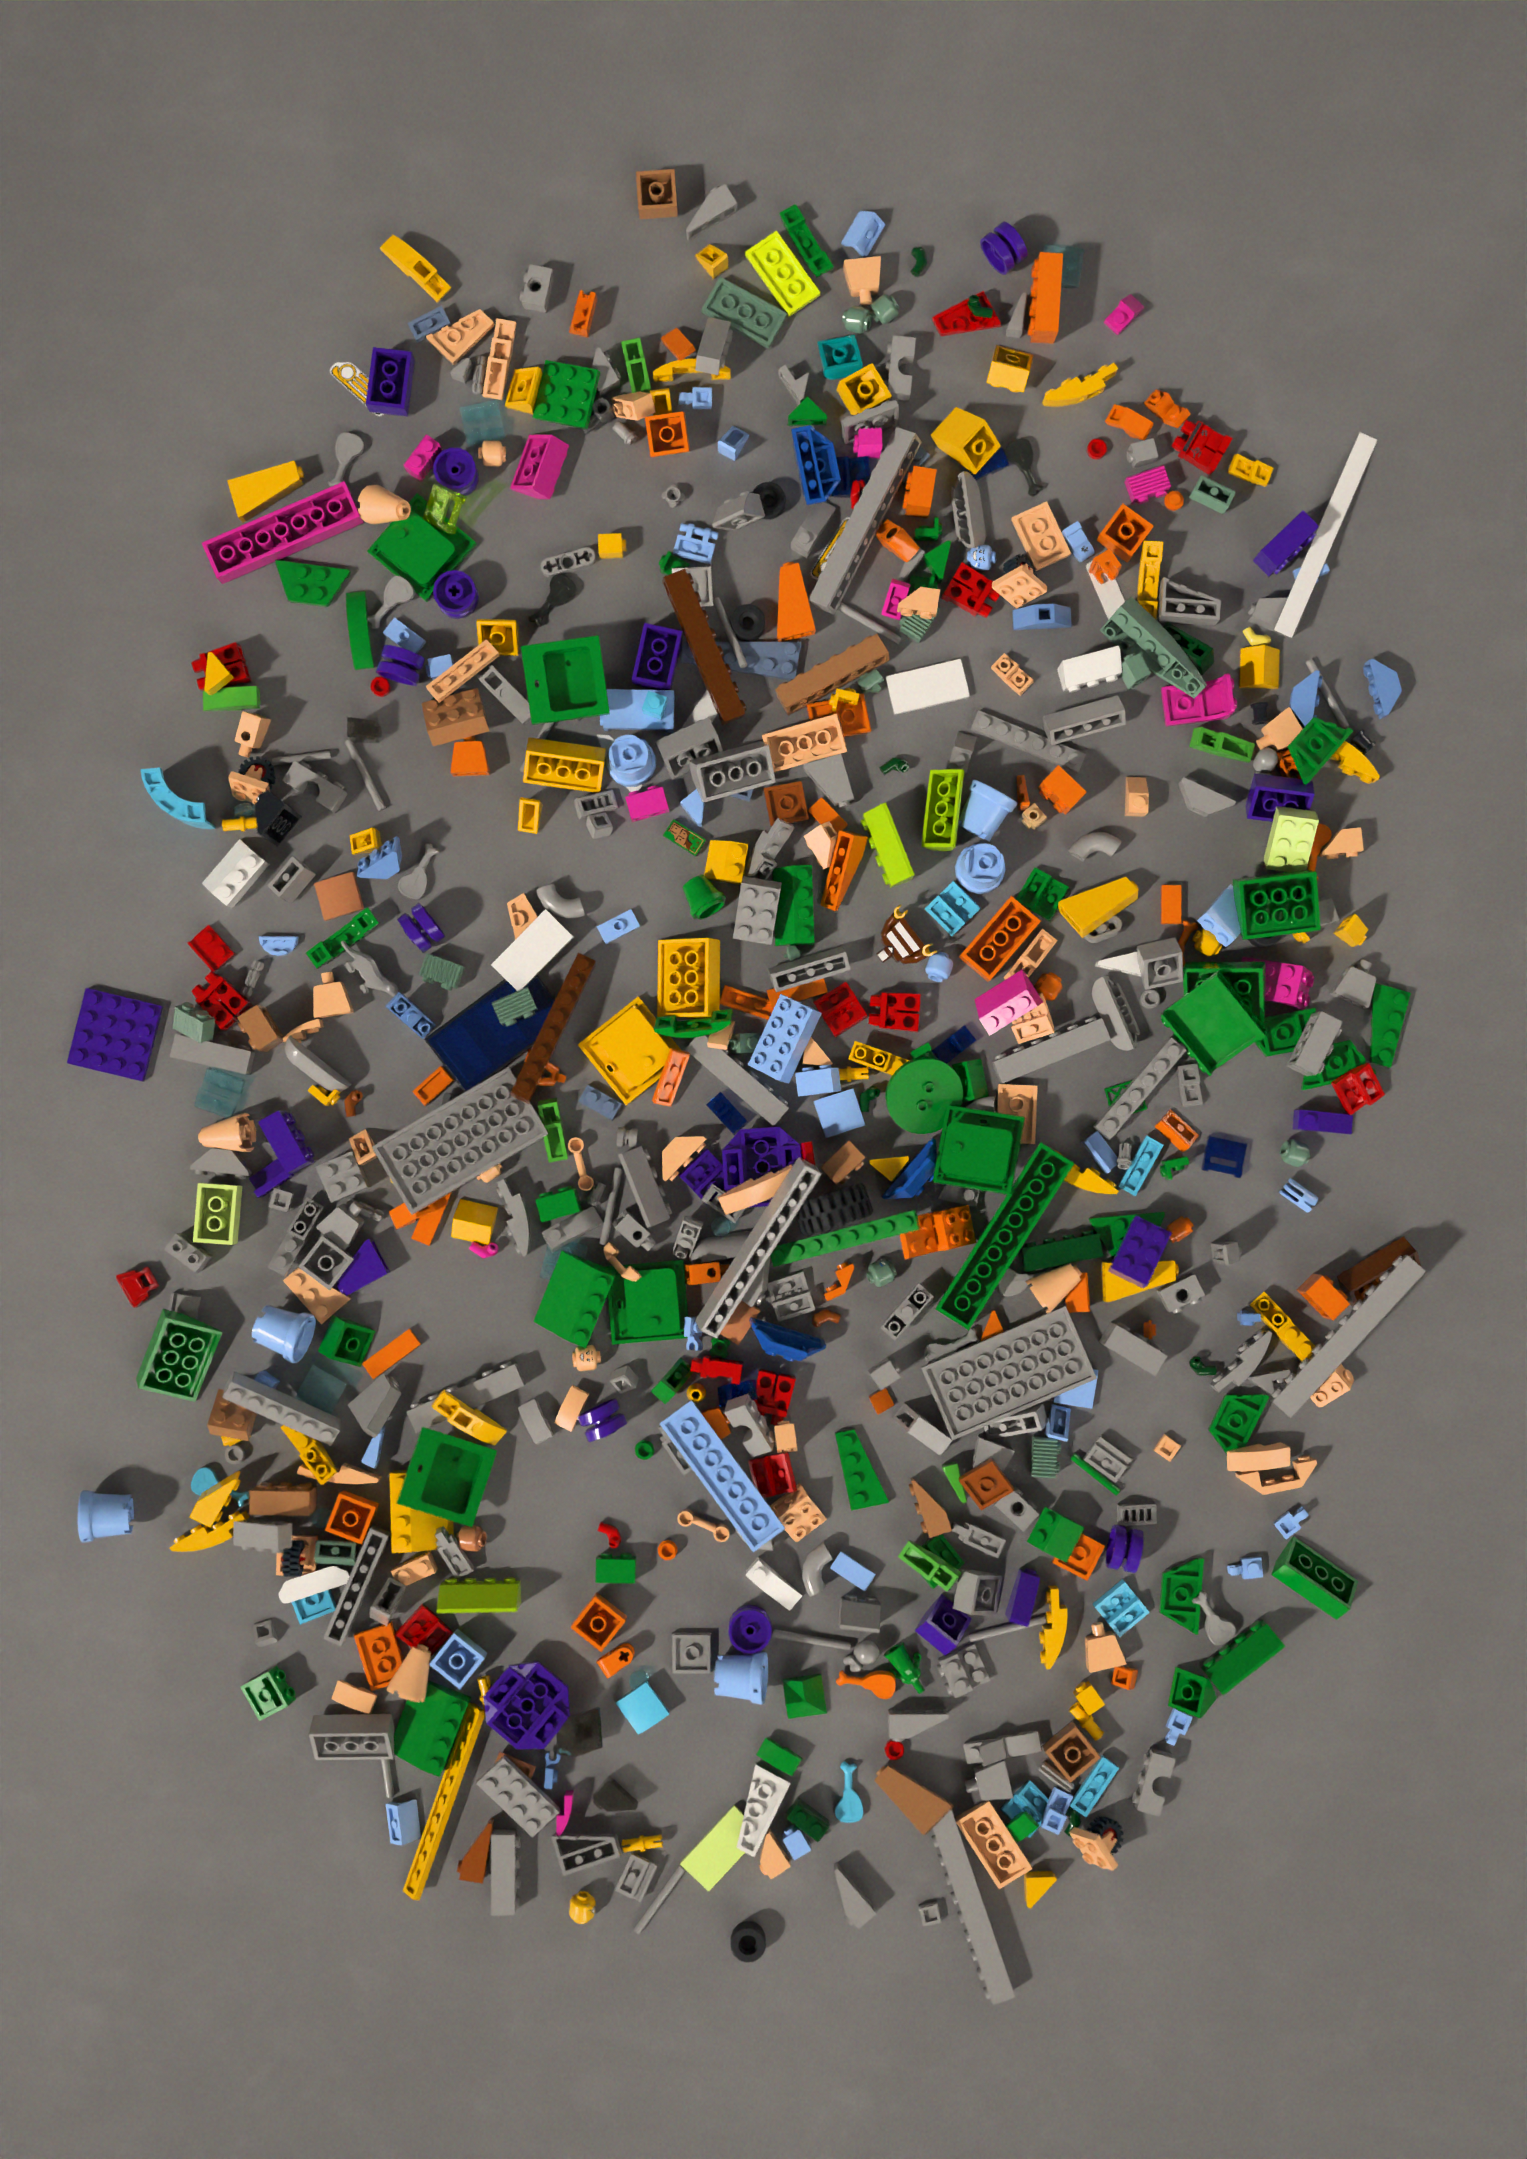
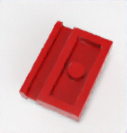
M207 925L194 939L187 943L214 973L235 955L232 949L210 925Z

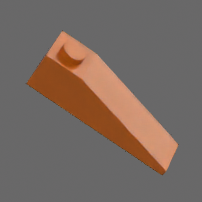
M839 830L820 906L838 911L863 857L867 836L851 831Z

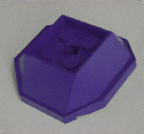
M780 1127L740 1129L722 1149L724 1190L729 1191L751 1178L755 1181L769 1172L775 1174L789 1165L793 1166L798 1157L801 1158V1145ZM761 1161L768 1164V1170L765 1173H760L757 1170V1164ZM772 1198L750 1207L768 1206Z
M539 1661L509 1665L483 1697L486 1724L516 1749H544L570 1718L569 1686ZM530 1700L533 1703V1707H525L523 1701Z

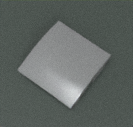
M803 1270L768 1281L767 1288L778 1322L815 1310Z

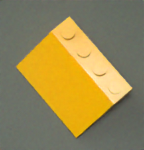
M712 938L658 940L657 1017L675 1015L676 1018H712L713 1011L720 1010V940Z
M393 1470L390 1473L392 1553L437 1550L436 1529L444 1526L449 1535L453 1534L454 1536V1521L396 1504L407 1470Z

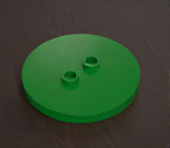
M932 1057L916 1058L899 1067L890 1078L886 1088V1106L892 1119L904 1130L916 1134L933 1133L943 1128L947 1105L961 1107L963 1088L959 1076L947 1063Z

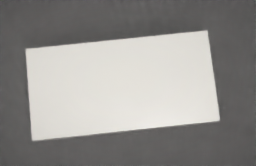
M961 659L885 677L894 715L970 697Z
M545 909L491 965L519 991L524 989L574 936Z

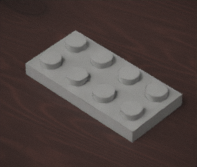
M505 1755L476 1782L531 1837H534L560 1813L561 1809Z

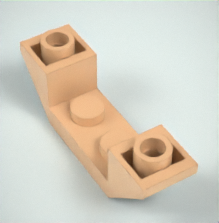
M1309 1455L1298 1457V1460L1293 1461L1296 1477L1294 1475L1282 1476L1281 1480L1276 1481L1274 1479H1265L1261 1483L1257 1470L1236 1472L1235 1475L1265 1495L1302 1487L1316 1467L1317 1460L1312 1457L1310 1458Z

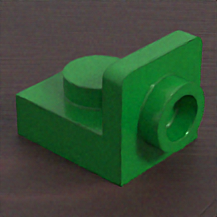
M939 517L934 518L933 528L927 525L915 528L914 541H937L938 535H942V523H939Z
M670 551L666 555L663 554L659 561L660 571L665 575L672 574V568L690 567L689 563L673 556Z
M911 575L908 596L920 587L937 589L938 582H934L935 576L931 575V578Z
M929 1042L910 1052L913 1059L921 1057L935 1058L931 1052L932 1048Z
M1188 1156L1161 1161V1176L1165 1177V1180H1173L1170 1168L1173 1171L1185 1169L1184 1165L1189 1164Z

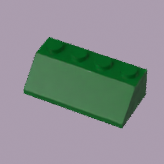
M792 865L774 868L773 881L782 883L775 921V946L814 945L812 865Z
M1294 1536L1276 1560L1271 1574L1336 1620L1351 1609L1358 1585V1580Z
M1255 1621L1246 1633L1237 1635L1232 1644L1223 1646L1219 1650L1218 1655L1214 1658H1208L1203 1663L1204 1666L1201 1669L1223 1696L1286 1647L1265 1621Z

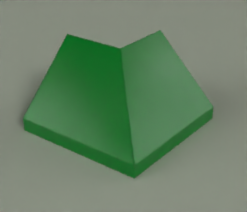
M1175 1667L1168 1706L1202 1718L1217 1699L1210 1679Z
M821 1673L783 1679L788 1719L827 1713Z

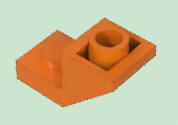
M1158 389L1144 402V405L1161 421L1175 428H1179L1191 415L1187 408L1175 405L1169 393Z
M1115 404L1105 420L1109 426L1121 428L1129 437L1143 441L1147 438L1154 425L1152 421L1130 408Z
M403 1203L389 1211V1214L397 1230L415 1223L418 1218L435 1212L433 1204H430L411 1215L407 1206Z
M846 1261L837 1266L838 1269L835 1270V1273L841 1285L837 1287L834 1284L825 1288L827 1292L823 1294L827 1301L846 1292L854 1270L853 1263L848 1264Z

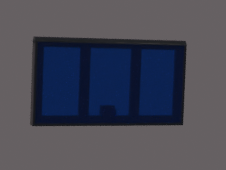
M538 975L525 986V988L528 987L538 1009L535 1011L534 1016L524 1019V1016L516 1019L517 1023L506 1027V1024L501 1025L492 1002L517 992L504 979L425 1038V1042L431 1047L464 1092L489 1079L534 1045L555 1001V997Z

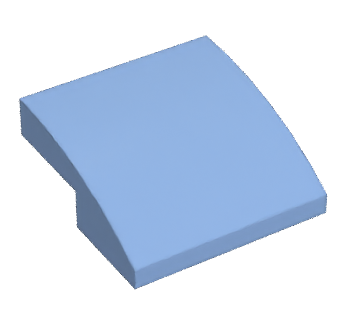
M853 1088L814 1101L825 1138L865 1126Z

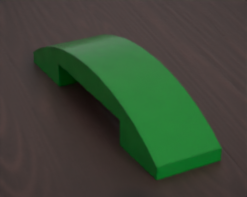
M794 204L780 212L779 216L792 242L812 273L819 277L833 269L834 266L825 251H822L797 205Z
M366 592L346 593L347 623L354 669L374 668L367 617Z
M367 907L325 941L319 942L308 950L306 955L316 969L346 951L341 944L342 941H345L349 947L353 946L372 931L379 922Z
M733 1010L713 1011L712 1018L677 1021L675 1015L657 1017L654 1031L661 1035L678 1038L710 1035L731 1024Z

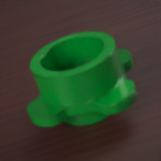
M713 1337L711 1340L712 1349L709 1351L710 1355L726 1358L729 1354L727 1350L730 1341Z

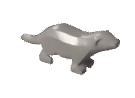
M345 941L341 942L346 952L354 958L353 961H347L344 965L350 973L355 972V969L358 970L361 977L365 980V983L359 985L364 994H367L370 988L384 991L393 997L398 993L397 985L382 974L374 957L351 949Z

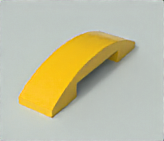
M683 359L657 368L653 371L654 382L673 381V374L704 372L695 371L696 359ZM725 365L724 368L720 367L718 375L711 374L712 380L731 379L730 368Z
M1143 541L1138 576L1137 602L1156 619L1163 542Z

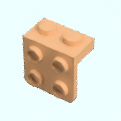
M1340 1364L1310 1398L1318 1407L1325 1406L1351 1389L1354 1382L1352 1373Z

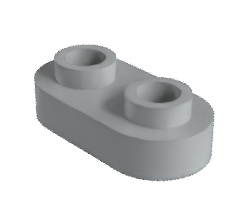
M1113 916L1091 932L1096 933V936H1091V933L1085 936V939L1090 943H1097L1117 936L1122 930V922L1118 917ZM1114 926L1115 929L1111 930L1109 927Z

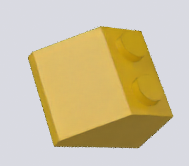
M996 345L986 383L991 384L993 387H1005L1012 392L1020 391L1024 393L1033 355Z
M873 363L840 380L836 389L851 415L860 414L867 408L878 407L892 397Z
M710 840L705 877L708 880L741 885L747 859L748 844Z

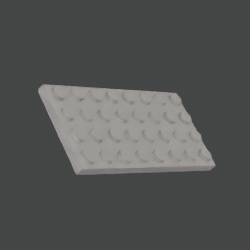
M509 1067L372 1146L411 1215L549 1135L531 1103L527 1104L511 1096V1090L516 1082V1078Z
M1062 1306L1051 1311L1049 1314L1041 1315L921 1367L952 1441L1097 1379L1066 1306Z

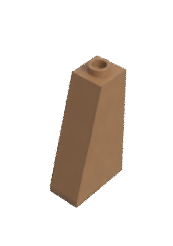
M883 1766L876 1773L878 1777L874 1781L922 1835H927L954 1807L952 1803L893 1766Z

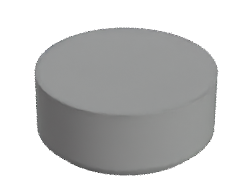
M1145 990L1140 995V1003L1144 1008H1155L1160 1003V995L1156 990Z
M234 1444L225 1451L226 1461L234 1465L241 1463L246 1456L244 1447L239 1444Z

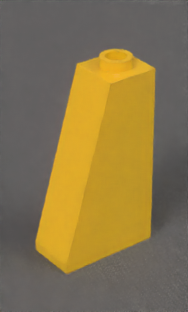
M291 461L227 480L238 518L242 523L303 485L302 478L305 477L302 467L297 466L295 461Z
M1123 877L1059 901L1058 911L1076 932L1084 938L1136 901L1139 888L1134 881Z
M1159 1260L1148 1285L1143 1289L1108 1272L1112 1262H1102L1103 1301L1112 1302L1176 1281V1276L1179 1275L1178 1264H1175L1174 1260Z

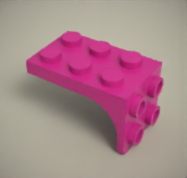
M1230 673L1214 680L1205 681L1207 686L1195 698L1175 686L1162 687L1161 696L1165 726L1223 720L1230 717L1235 709H1237L1236 697H1233L1232 692L1234 690V679L1230 678Z
M1248 957L1242 958V962H1265L1266 1001L1291 1005L1300 1010H1305V1007L1309 1005V989L1313 986L1314 976L1307 968L1294 964Z

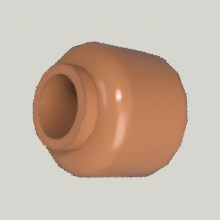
M464 1525L456 1534L459 1547L463 1551L477 1552L486 1544V1532L480 1526L470 1527Z

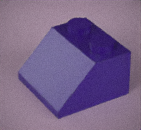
M941 1594L921 1618L915 1631L946 1656L958 1646L972 1618L964 1612L953 1609L954 1603Z

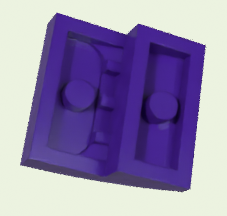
M707 1148L679 1174L680 1178L701 1199L712 1184L721 1190L724 1189L723 1165ZM715 1191L709 1201H712L717 1196V1191Z

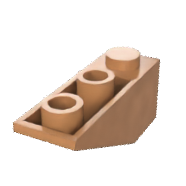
M910 1478L912 1484H909L911 1495H916L918 1501L914 1505L917 1514H922L924 1520L920 1522L923 1533H928L929 1538L952 1531L945 1509L914 1478Z

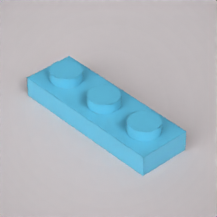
M1146 1135L1132 1159V1165L1126 1170L1117 1187L1136 1196L1164 1145Z
M1101 1755V1758L1074 1795L1069 1806L1087 1817L1119 1767Z

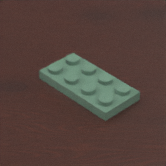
M719 277L701 309V313L710 318L731 322L730 329L767 349L770 348L787 317L786 312Z

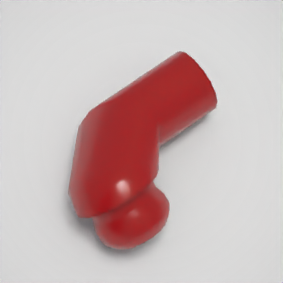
M855 480L852 483L850 498L853 510L855 504L860 499V490L863 491L865 486L864 480Z
M600 1522L597 1531L607 1534L609 1546L617 1548L621 1544V1536L618 1529L612 1525Z

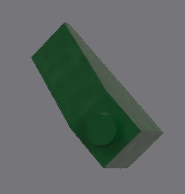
M1169 622L1163 626L1183 649L1200 675H1203L1214 664V649Z

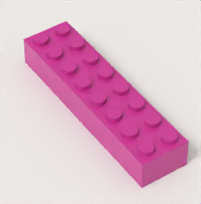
M343 481L202 542V545L216 578L224 584L364 522L358 513V508L347 484Z

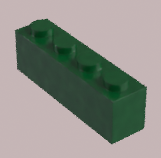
M1093 1230L1081 1232L1082 1236L1074 1237V1234L1062 1236V1240L1055 1241V1238L1044 1239L1042 1244L1036 1245V1241L1024 1243L1025 1247L1020 1249L1024 1271L1028 1272L1104 1257L1099 1233H1093Z

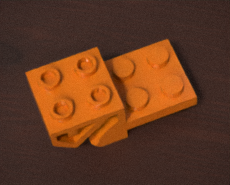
M969 1205L917 1215L921 1229L900 1234L904 1259L976 1243Z

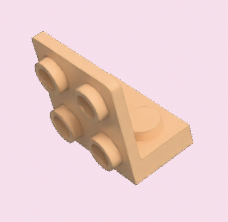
M800 1483L796 1485L797 1491L786 1493L770 1505V1508L784 1525L785 1531L795 1542L800 1541L827 1520Z

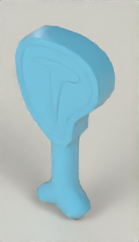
M202 1467L197 1470L191 1481V1490L195 1494L201 1495L202 1492L219 1483L220 1481L215 1471L210 1467ZM232 1490L229 1494L238 1502L239 1507L244 1506L245 1500L250 1498V1494L247 1491L240 1493Z
M844 1761L840 1767L844 1771L845 1788L843 1797L836 1804L835 1816L841 1822L853 1823L862 1819L863 1804L852 1785V1773L857 1768V1765L855 1763L848 1764Z

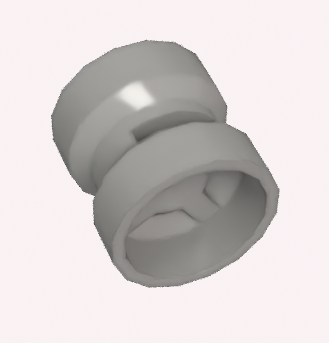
M618 1127L617 1146L629 1145L631 1148H637L638 1129L626 1130L623 1127Z

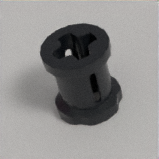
M1257 702L1250 705L1253 709V725L1270 722V719L1267 718L1266 709L1268 702Z
M1362 729L1350 740V743H1354L1362 751L1361 753L1365 755L1376 742H1372Z

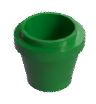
M704 874L692 878L682 887L691 909L690 914L694 919H706L718 912L725 904L726 896L724 893L719 891Z

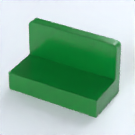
M981 1059L952 1064L953 1070L957 1073L962 1083V1102L989 1096Z

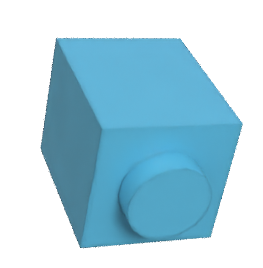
M648 691L642 707L643 714L662 720L668 703L667 697Z

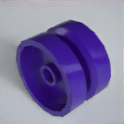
M1005 221L996 226L993 233L986 234L980 240L981 249L994 269L1003 275L1010 272L1014 268L1015 263H1021L1028 256L1027 247L1020 234Z
M448 448L436 457L433 464V473L440 489L446 495L462 498L475 490L479 481V473L473 457L466 450Z
M458 570L446 571L435 581L433 588L434 599L441 611L448 617L455 619L466 618L477 608L479 602L478 590L471 577L466 573Z
M384 645L381 656L386 661L378 662L376 673L401 684L417 686L420 676L414 670H421L423 668L424 657L397 646Z
M417 903L411 908V912L416 918L415 921L406 913L397 920L408 938L425 953L432 947L427 935L435 942H439L446 936L420 903Z
M616 1398L599 1404L577 1416L581 1426L585 1427L594 1423L593 1426L585 1431L588 1442L604 1438L627 1424L624 1414L611 1416L620 1408Z
M1114 1524L1107 1543L1106 1567L1118 1570L1122 1565L1125 1572L1136 1573L1143 1551V1531L1131 1528L1127 1533L1124 1526Z
M757 1605L739 1607L733 1612L729 1620L728 1635L733 1646L743 1653L751 1654L764 1649L771 1639L772 1624L770 1617L763 1608Z

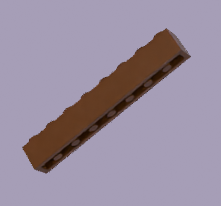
M682 569L663 577L662 583L721 724L725 725L744 717L747 710L745 703L737 695L739 693L738 686L735 681L732 682L730 667L722 659L724 656L723 650L715 642V631L707 623L709 617L706 610H702L700 606L701 598L698 591L695 592L692 587L694 581L691 574H687L686 570Z
M580 953L577 954L511 1090L512 1097L527 1104L530 1103L595 968V960Z

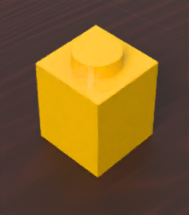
M621 533L598 534L600 559L623 558V551H627L626 539H622Z
M1089 1681L1086 1683L1081 1682L1075 1687L1076 1690L1073 1693L1089 1716L1105 1705Z

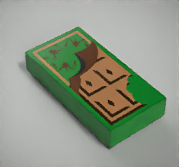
M674 819L663 834V837L695 857L706 842V839Z

